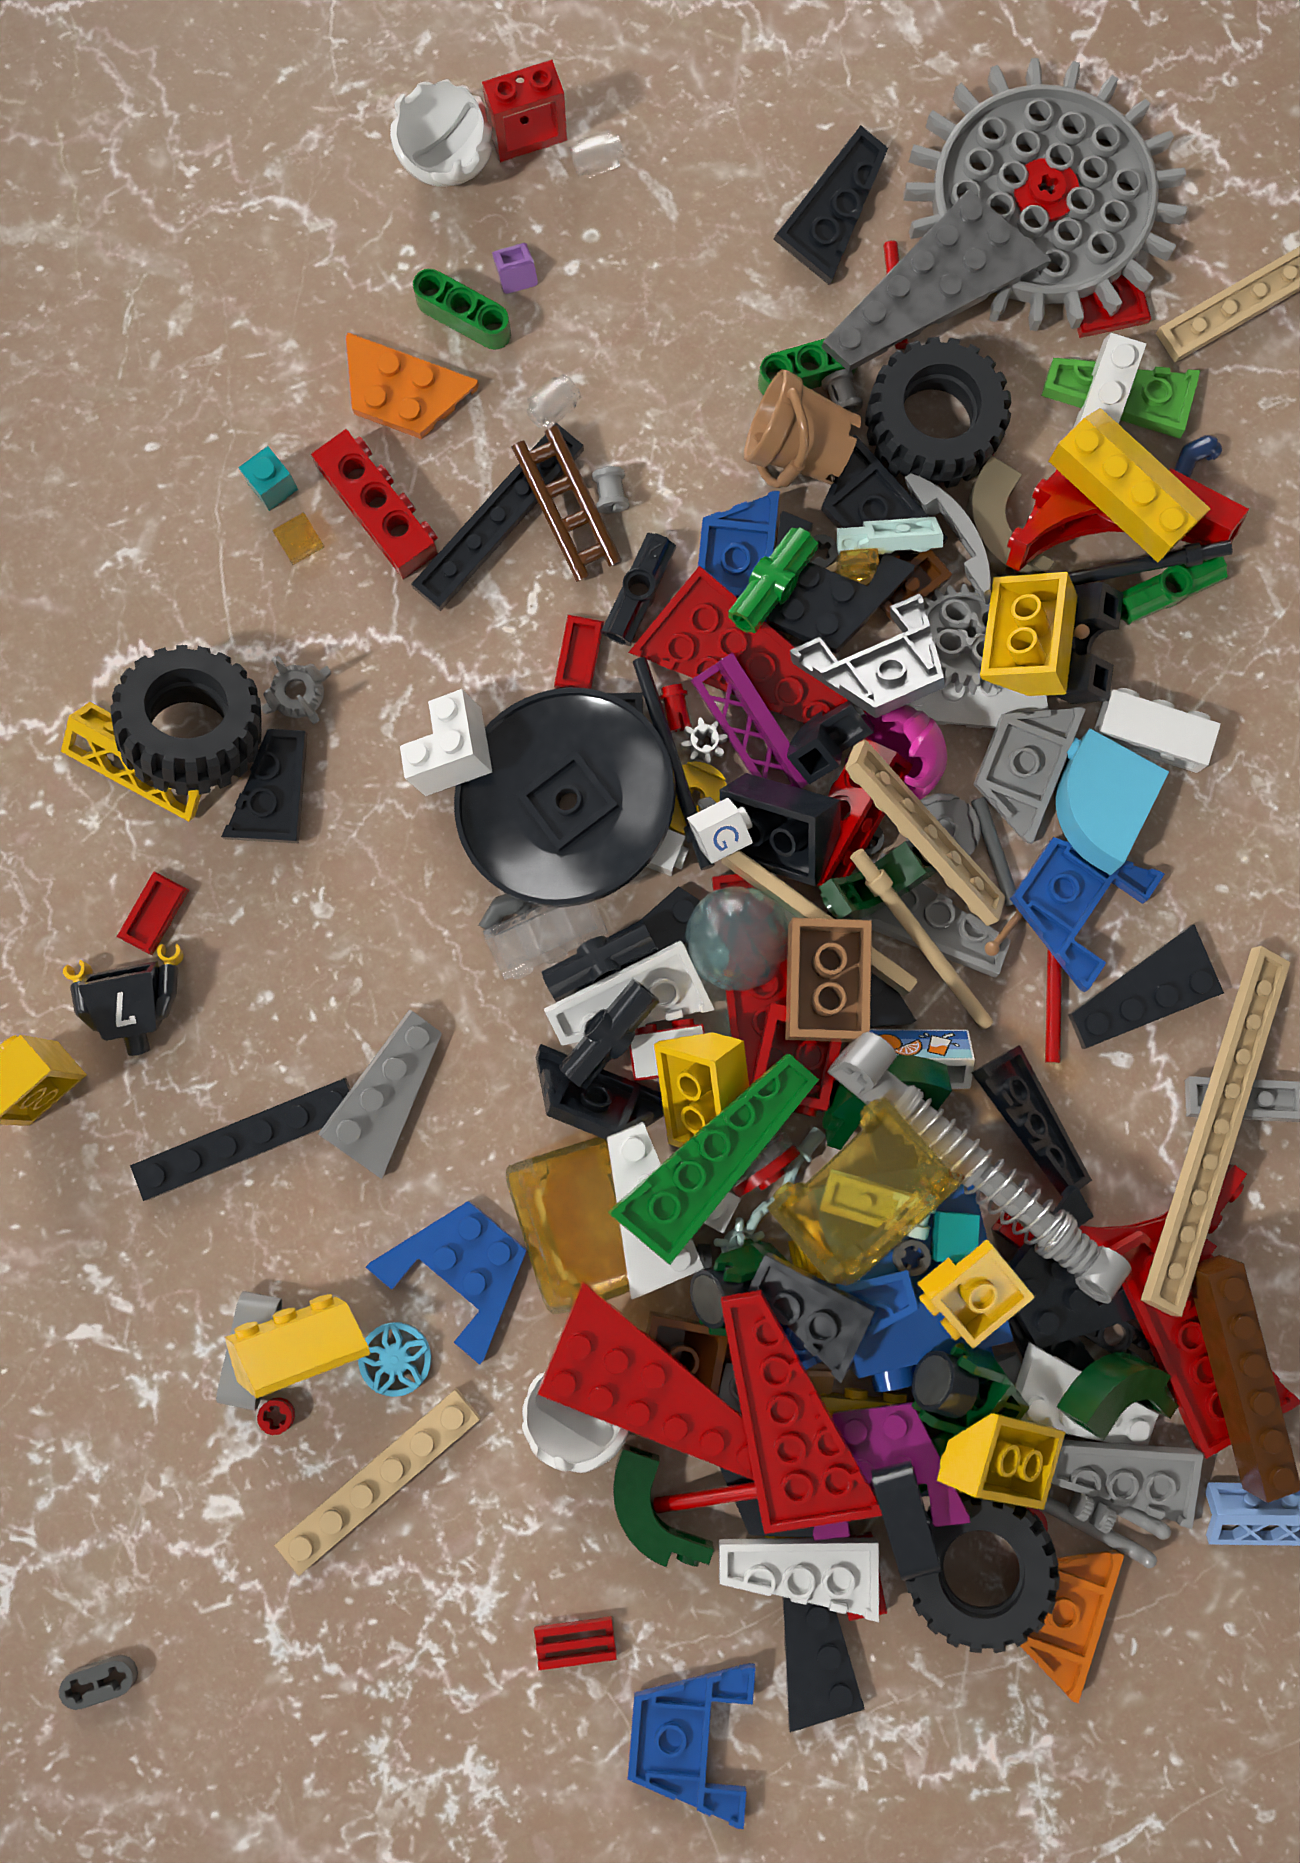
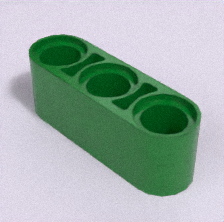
M432 268L423 269L415 275L413 290L417 305L424 314L488 349L499 350L509 343L511 338L509 316L503 306L438 270ZM429 289L438 290L435 295H424L425 291ZM460 306L470 307L465 313L455 312ZM491 323H498L502 325L497 330L486 329V327Z
M824 338L767 355L760 365L758 389L764 395L772 381L767 374L770 372L778 373L782 369L797 375L803 380L804 386L814 389L822 386L821 381L826 376L845 368L822 349L823 341L826 339ZM806 362L814 363L818 369L806 370L801 364ZM858 367L852 370L853 375L857 372Z

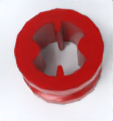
M272 1398L259 1409L257 1415L258 1425L266 1434L280 1435L294 1423L295 1409L292 1403L285 1398ZM273 1406H279L280 1413L286 1415V1421L282 1420L279 1422V1426H274L273 1419L267 1418V1411H273Z

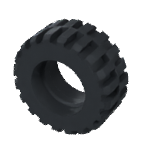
M940 337L927 338L925 345H921L920 341H914L907 344L904 353L901 350H897L889 358L888 364L882 366L873 385L865 413V425L868 426L866 436L869 445H876L874 456L881 463L884 461L889 463L887 470L894 477H897L899 473L904 476L912 473L932 482L936 486L944 482L946 488L958 486L961 478L964 481H969L977 476L979 470L983 469L991 455L994 456L1010 423L1011 412L1008 409L1012 400L1010 391L1004 390L1007 380L1003 372L996 373L994 371L996 362L989 355L985 358L981 357L978 354L980 348L973 344L966 348L959 345L960 339L949 337L947 343L940 342ZM923 390L944 391L962 403L968 413L970 427L968 431L957 437L948 439L930 437L920 432L910 422L905 412L904 403L908 397Z
M176 645V650L167 651L166 647L155 650L154 656L150 658L146 655L142 656L134 662V670L127 668L120 676L121 684L116 685L112 694L113 704L111 705L115 742L126 767L131 770L134 769L135 776L142 782L148 783L152 780L154 788L163 792H167L168 788L176 789V795H188L190 790H199L200 795L210 793L213 786L218 785L222 789L232 784L231 777L233 775L237 778L241 777L248 770V763L254 762L262 737L261 701L258 697V689L254 681L247 678V671L240 664L235 663L233 666L231 665V657L221 652H218L217 655L211 654L210 648L201 646L194 650L188 649V645ZM186 702L206 705L223 717L222 722L214 730L195 738L173 737L161 732L152 724L155 717L164 709Z
M957 1491L970 1514V1523L934 1527L931 1506L928 1507L926 1513L940 1558L942 1572L905 1580L907 1591L911 1593L913 1607L919 1616L922 1615L926 1619L927 1627L935 1635L938 1633L944 1635L947 1638V1643L957 1648L959 1644L970 1647V1652L981 1654L982 1649H993L994 1653L1004 1652L1008 1645L1015 1643L1018 1647L1027 1642V1636L1033 1631L1038 1633L1045 1625L1044 1619L1048 1613L1052 1614L1056 1604L1055 1597L1060 1584L1059 1564L1054 1544L1043 1526V1522L1025 1506L977 1498L965 1492L959 1493ZM982 1530L997 1534L1010 1544L1017 1555L1020 1565L1018 1584L1010 1597L997 1605L987 1607L971 1605L959 1599L948 1586L943 1566L946 1552L955 1539L967 1532Z

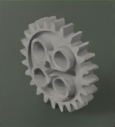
M962 584L961 590L956 593L951 585L947 587L945 595L935 590L932 599L925 597L923 600L925 613L930 623L932 639L935 642L944 676V688L952 682L955 683L956 693H959L964 685L968 686L972 695H975L978 686L981 685L986 693H990L993 683L982 680L980 677L990 603L985 605L976 590L974 593L969 592L966 584Z

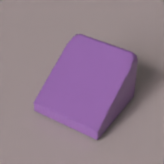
M526 243L492 252L505 294L534 287L538 284L534 262Z

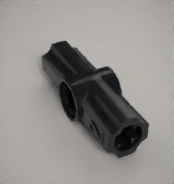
M647 533L630 571L623 578L622 588L602 628L601 633L611 641L620 645L631 646L648 608L654 602L656 590L676 550V544L672 543L667 537L658 533ZM641 583L646 585L649 590L644 595L638 596L631 593L629 589L632 585Z
M640 920L609 937L598 936L584 942L578 947L576 954L541 971L553 999L558 1002L653 954L658 949L643 920Z
M633 978L607 1010H600L589 1021L583 1033L584 1037L566 1059L562 1061L559 1066L560 1070L577 1086L586 1090L612 1058H619L628 1049L634 1040V1031L660 1002L659 999L643 984Z

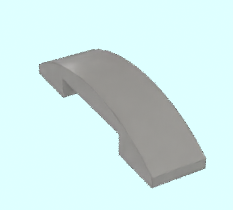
M912 473L905 477L908 492L929 517H933L940 512L971 556V559L964 563L966 577L985 605H988L992 591L990 568L983 542L971 519L962 507L944 490L920 476Z

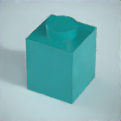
M269 446L238 467L248 485L269 511L298 490L291 474Z
M936 1211L933 1214L931 1259L941 1261L942 1263L947 1258H950L956 1265L975 1250L979 1243L980 1215Z

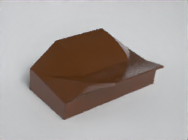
M931 549L919 554H906L896 557L915 565V570L907 582L904 581L894 592V595L885 604L880 606L893 624L896 623L891 618L890 606L917 594H921L923 599L925 597L930 598L933 596L934 591L939 590L953 575Z

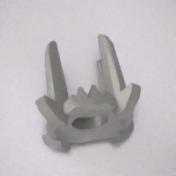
M274 656L272 661L278 673L274 676L270 688L263 694L267 703L261 706L262 712L269 714L278 710L283 715L292 718L307 716L313 724L320 721L315 711L320 706L324 696L322 682L331 675L328 666L321 670L314 664H307L305 666L290 665L286 667L279 656ZM292 681H302L306 685L305 695L303 697L298 695V700L289 699L286 695V688Z

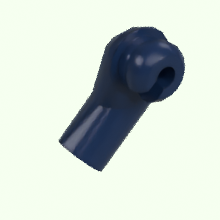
M1204 435L1184 445L1174 470L1191 478L1196 462L1203 458L1206 460L1217 459L1222 452V445L1216 437Z

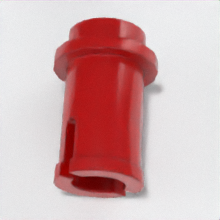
M682 684L662 687V695L659 697L664 702L671 733L677 732L678 729L684 731L686 726L692 728L685 700L688 691L683 690Z

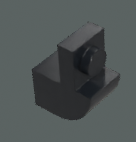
M849 700L827 714L822 710L808 720L794 735L789 744L787 758L810 785L840 767L842 752L874 733V724L860 707Z

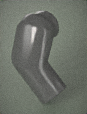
M507 894L497 896L491 902L478 926L495 934L505 916L516 913L524 917L530 913L532 904L520 901Z

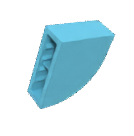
M1089 728L1081 739L1074 738L1067 751V759L1069 760L1062 771L1056 789V811L1062 831L1072 847L1090 864L1112 875L1125 863L1169 771Z

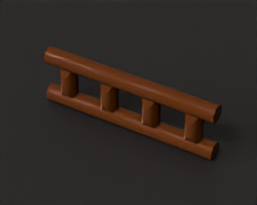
M555 425L544 431L549 441L548 443L530 451L524 440L511 447L576 582H579L589 577L586 565L605 557L608 566L611 567L621 562L622 559L558 426ZM556 456L565 476L546 485L536 464ZM572 490L582 510L562 519L552 498ZM588 523L597 544L578 552L569 532Z

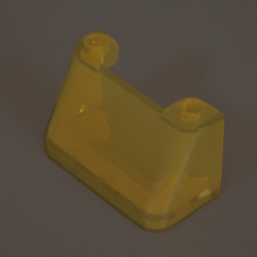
M883 1097L881 1100L875 1099L864 1107L860 1113L862 1120L859 1124L862 1130L808 1182L785 1183L774 1193L773 1198L775 1200L767 1207L769 1212L828 1283L850 1285L864 1276L946 1200L965 1179V1176L950 1159L886 1097Z
M600 1137L509 1165L506 1169L507 1186L540 1294L546 1308L552 1314L570 1312L582 1280L588 1283L605 1300L630 1292L620 1223L608 1214L609 1210L617 1204L614 1182L611 1175L612 1168L608 1142Z

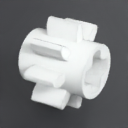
M699 718L698 726L694 730L691 727H685L684 733L691 739L682 742L681 749H690L692 753L690 762L696 761L698 758L710 765L711 757L714 754L720 758L724 756V751L718 744L725 743L728 737L725 734L718 735V721L708 725L704 724L702 718ZM706 736L711 738L710 746L705 745L703 748L697 746L698 738L701 740Z

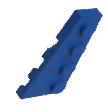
M909 1269L838 1286L839 1289L877 1308L863 1339L919 1310ZM780 1323L805 1370L822 1361L817 1355L813 1356L803 1346L805 1343L787 1325L783 1326Z

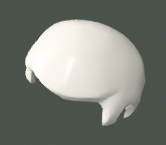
M448 79L435 84L421 82L417 84V87L408 96L405 97V94H401L395 101L394 107L397 117L392 122L390 129L392 147L402 166L414 178L433 186H454L474 178L487 164L493 148L490 142L492 126L488 123L487 112L482 99L479 96L472 95L467 86H454Z
M540 1373L529 1387L528 1396L524 1401L522 1410L524 1420L522 1429L534 1455L554 1469L578 1473L589 1472L611 1460L624 1445L629 1431L537 1395L544 1373Z

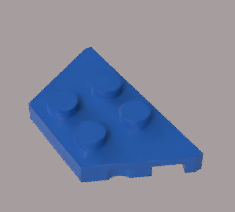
M780 491L769 492L764 497L748 503L745 501L727 511H719L703 517L698 566L705 569L737 598L749 585L751 573L760 559L764 556L770 557L774 551Z

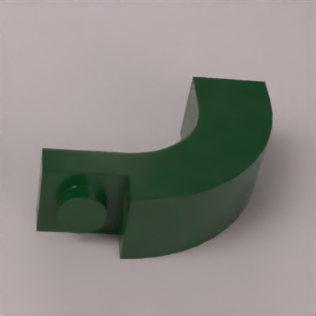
M911 841L903 842L874 863L879 870L883 869L893 881L892 888L899 897L937 872L931 864L923 859L920 851ZM861 871L847 877L831 878L819 887L822 891L820 895L823 898L824 905L836 919L860 920L886 906L880 896H874L866 886L865 881L867 879Z
M897 1055L887 1069L906 1086H915L920 1089V1092H923L922 1099L925 1102L928 1099H932L930 1106L938 1111L952 1092L948 1068L943 1063L924 1057ZM838 1080L833 1083L830 1107L824 1114L822 1126L826 1132L827 1146L841 1150L858 1125L866 1117L875 1113V1111Z
M1117 1352L1096 1360L1084 1369L1069 1386L1056 1407L1073 1423L1105 1440L1120 1415L1137 1401L1170 1419L1179 1406L1168 1395L1170 1389L1166 1384L1171 1378L1168 1373L1132 1354Z
M624 1443L615 1466L613 1497L618 1520L628 1539L647 1558L666 1568L671 1552L677 1554V1560L687 1565L698 1567L700 1562L709 1565L714 1552L713 1541L671 1527L657 1515L653 1508L650 1493L660 1463L659 1455Z

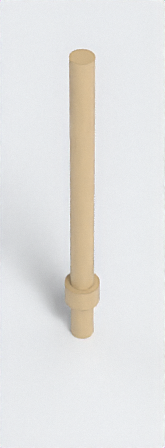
M863 849L855 851L850 858L867 879L865 884L872 894L880 896L980 1029L984 1030L990 1027L993 1023L992 1018L892 888L893 881L883 869L879 870Z

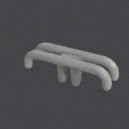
M1075 1492L1069 1506L1048 1496L1043 1510L1129 1556L1146 1568L1156 1566V1556L1143 1546L1112 1530L1117 1518L1116 1515L1145 1529L1159 1539H1167L1171 1534L1167 1524L1155 1517L1149 1516L1144 1511L1129 1506L1128 1508L1118 1506L1110 1500L1098 1496L1091 1497Z

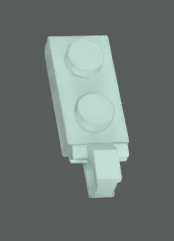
M935 517L864 521L863 527L837 528V551L840 556L857 557L861 552L890 554L895 550L909 549L924 552L931 548L943 547V533Z

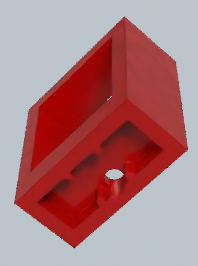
M553 60L482 82L488 123L492 126L491 138L500 162L567 141L564 90ZM523 78L524 82L518 83L516 80Z
M776 1003L768 1005L751 1085L766 1072L776 1023L786 1025V1006ZM829 1042L818 1098L805 1096L793 1112L816 1117L817 1110L827 1111L834 1077L828 1073V1070L839 1056L842 1042Z

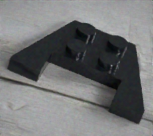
M782 511L777 546L791 528L797 529L801 527L811 533L813 523ZM884 553L869 586H866L808 562L798 575V582L790 597L783 604L778 603L769 614L768 624L777 630L806 642L820 637L829 650L837 654L869 621L871 615L894 595V592L904 581L907 582L914 573L915 565Z
M1072 1185L1066 1187L1060 1196L1063 1199L1054 1211H1049L1055 1215L1059 1210L1065 1209V1212H1069V1215H1072L1077 1220L1078 1228L1094 1217L1079 1188ZM1024 1242L1008 1264L1035 1297L1019 1310L1015 1317L1029 1342L1040 1349L1137 1318L1122 1285L1110 1303L1095 1301V1299L1078 1287L1075 1275L1069 1273L1067 1267H1062L1059 1261H1055L1052 1258L1045 1259L1038 1255V1252H1035V1244L1028 1245Z

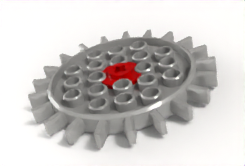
M1031 58L1026 73L1027 86L1009 90L1002 71L996 65L991 67L987 79L993 96L982 103H979L962 83L956 86L953 101L965 114L957 125L934 110L929 114L925 128L946 141L942 152L913 145L909 163L936 172L933 183L906 182L903 201H931L934 214L912 221L909 230L910 238L923 237L960 199L957 195L965 193L970 189L988 206L1003 207L1007 214L1000 216L1051 258L1050 263L1057 264L1062 270L1061 272H1052L1047 267L1038 272L1035 270L1022 277L1016 284L1010 287L1005 286L995 291L997 296L992 302L989 320L997 322L1006 309L1008 298L1030 303L1028 320L1031 331H1037L1045 314L1044 304L1064 303L1071 329L1079 328L1084 318V310L1080 298L1087 297L1094 292L1109 315L1112 316L1118 312L1122 301L1111 282L1123 275L1144 293L1151 285L1154 277L1135 261L1139 252L1143 250L1168 261L1176 247V244L1150 232L1154 221L1180 225L1186 214L1187 207L1158 202L1159 189L1180 186L1186 176L1185 168L1156 171L1152 156L1168 149L1174 136L1170 130L1144 141L1134 126L1143 120L1151 103L1144 99L1133 106L1126 115H1123L1112 105L1108 104L1114 95L1118 78L1114 75H1111L1105 81L1096 97L1076 89V84L1080 77V62L1072 61L1063 79V86L1042 84V70L1039 58ZM1039 114L1045 120L1036 121L1032 119L1030 115ZM1063 127H1073L1078 133L1070 134ZM993 132L997 134L999 138L989 139L984 135V133ZM1105 139L1111 146L1104 147L1097 140ZM1017 145H1027L1032 149V151L1023 152L1017 147ZM1059 157L1063 159L1066 164L1057 165L1052 162L1051 158ZM971 163H981L986 169L982 171L976 170L971 166ZM1093 170L1099 177L1091 178L1084 171ZM1013 175L1017 177L1020 182L1010 183L1004 178V176ZM1118 183H1127L1133 190L1125 191L1119 187ZM1081 201L1087 208L1078 209L1071 202ZM1105 214H1115L1120 219V222L1108 220ZM1034 219L1039 222L1041 227H1030L1026 224L1025 220ZM1059 232L1070 233L1074 240L1067 241L1059 236ZM1092 245H1102L1107 249L1108 253L1100 254L1093 249Z

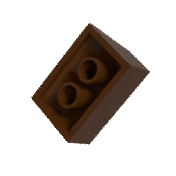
M650 1311L646 1334L683 1364L703 1384H706L718 1394L728 1337L711 1335L708 1332L709 1328L705 1324H700L699 1321ZM629 1431V1434H630V1435L640 1436V1435H638V1434H635V1433Z

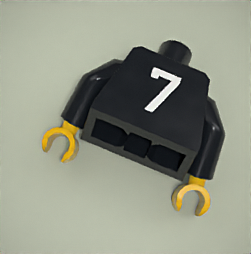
M176 943V953L174 956L166 958V947L164 944L159 945L157 954L163 962V965L160 967L158 961L93 973L92 967L88 963L79 960L81 970L75 976L74 968L67 964L63 968V974L66 978L73 981L70 985L75 1015L93 1031L99 1032L101 1038L105 1041L123 1038L129 1056L148 1052L150 1045L146 1033L156 1031L163 1019L169 1016L177 994L179 971L177 965L183 960L182 949Z

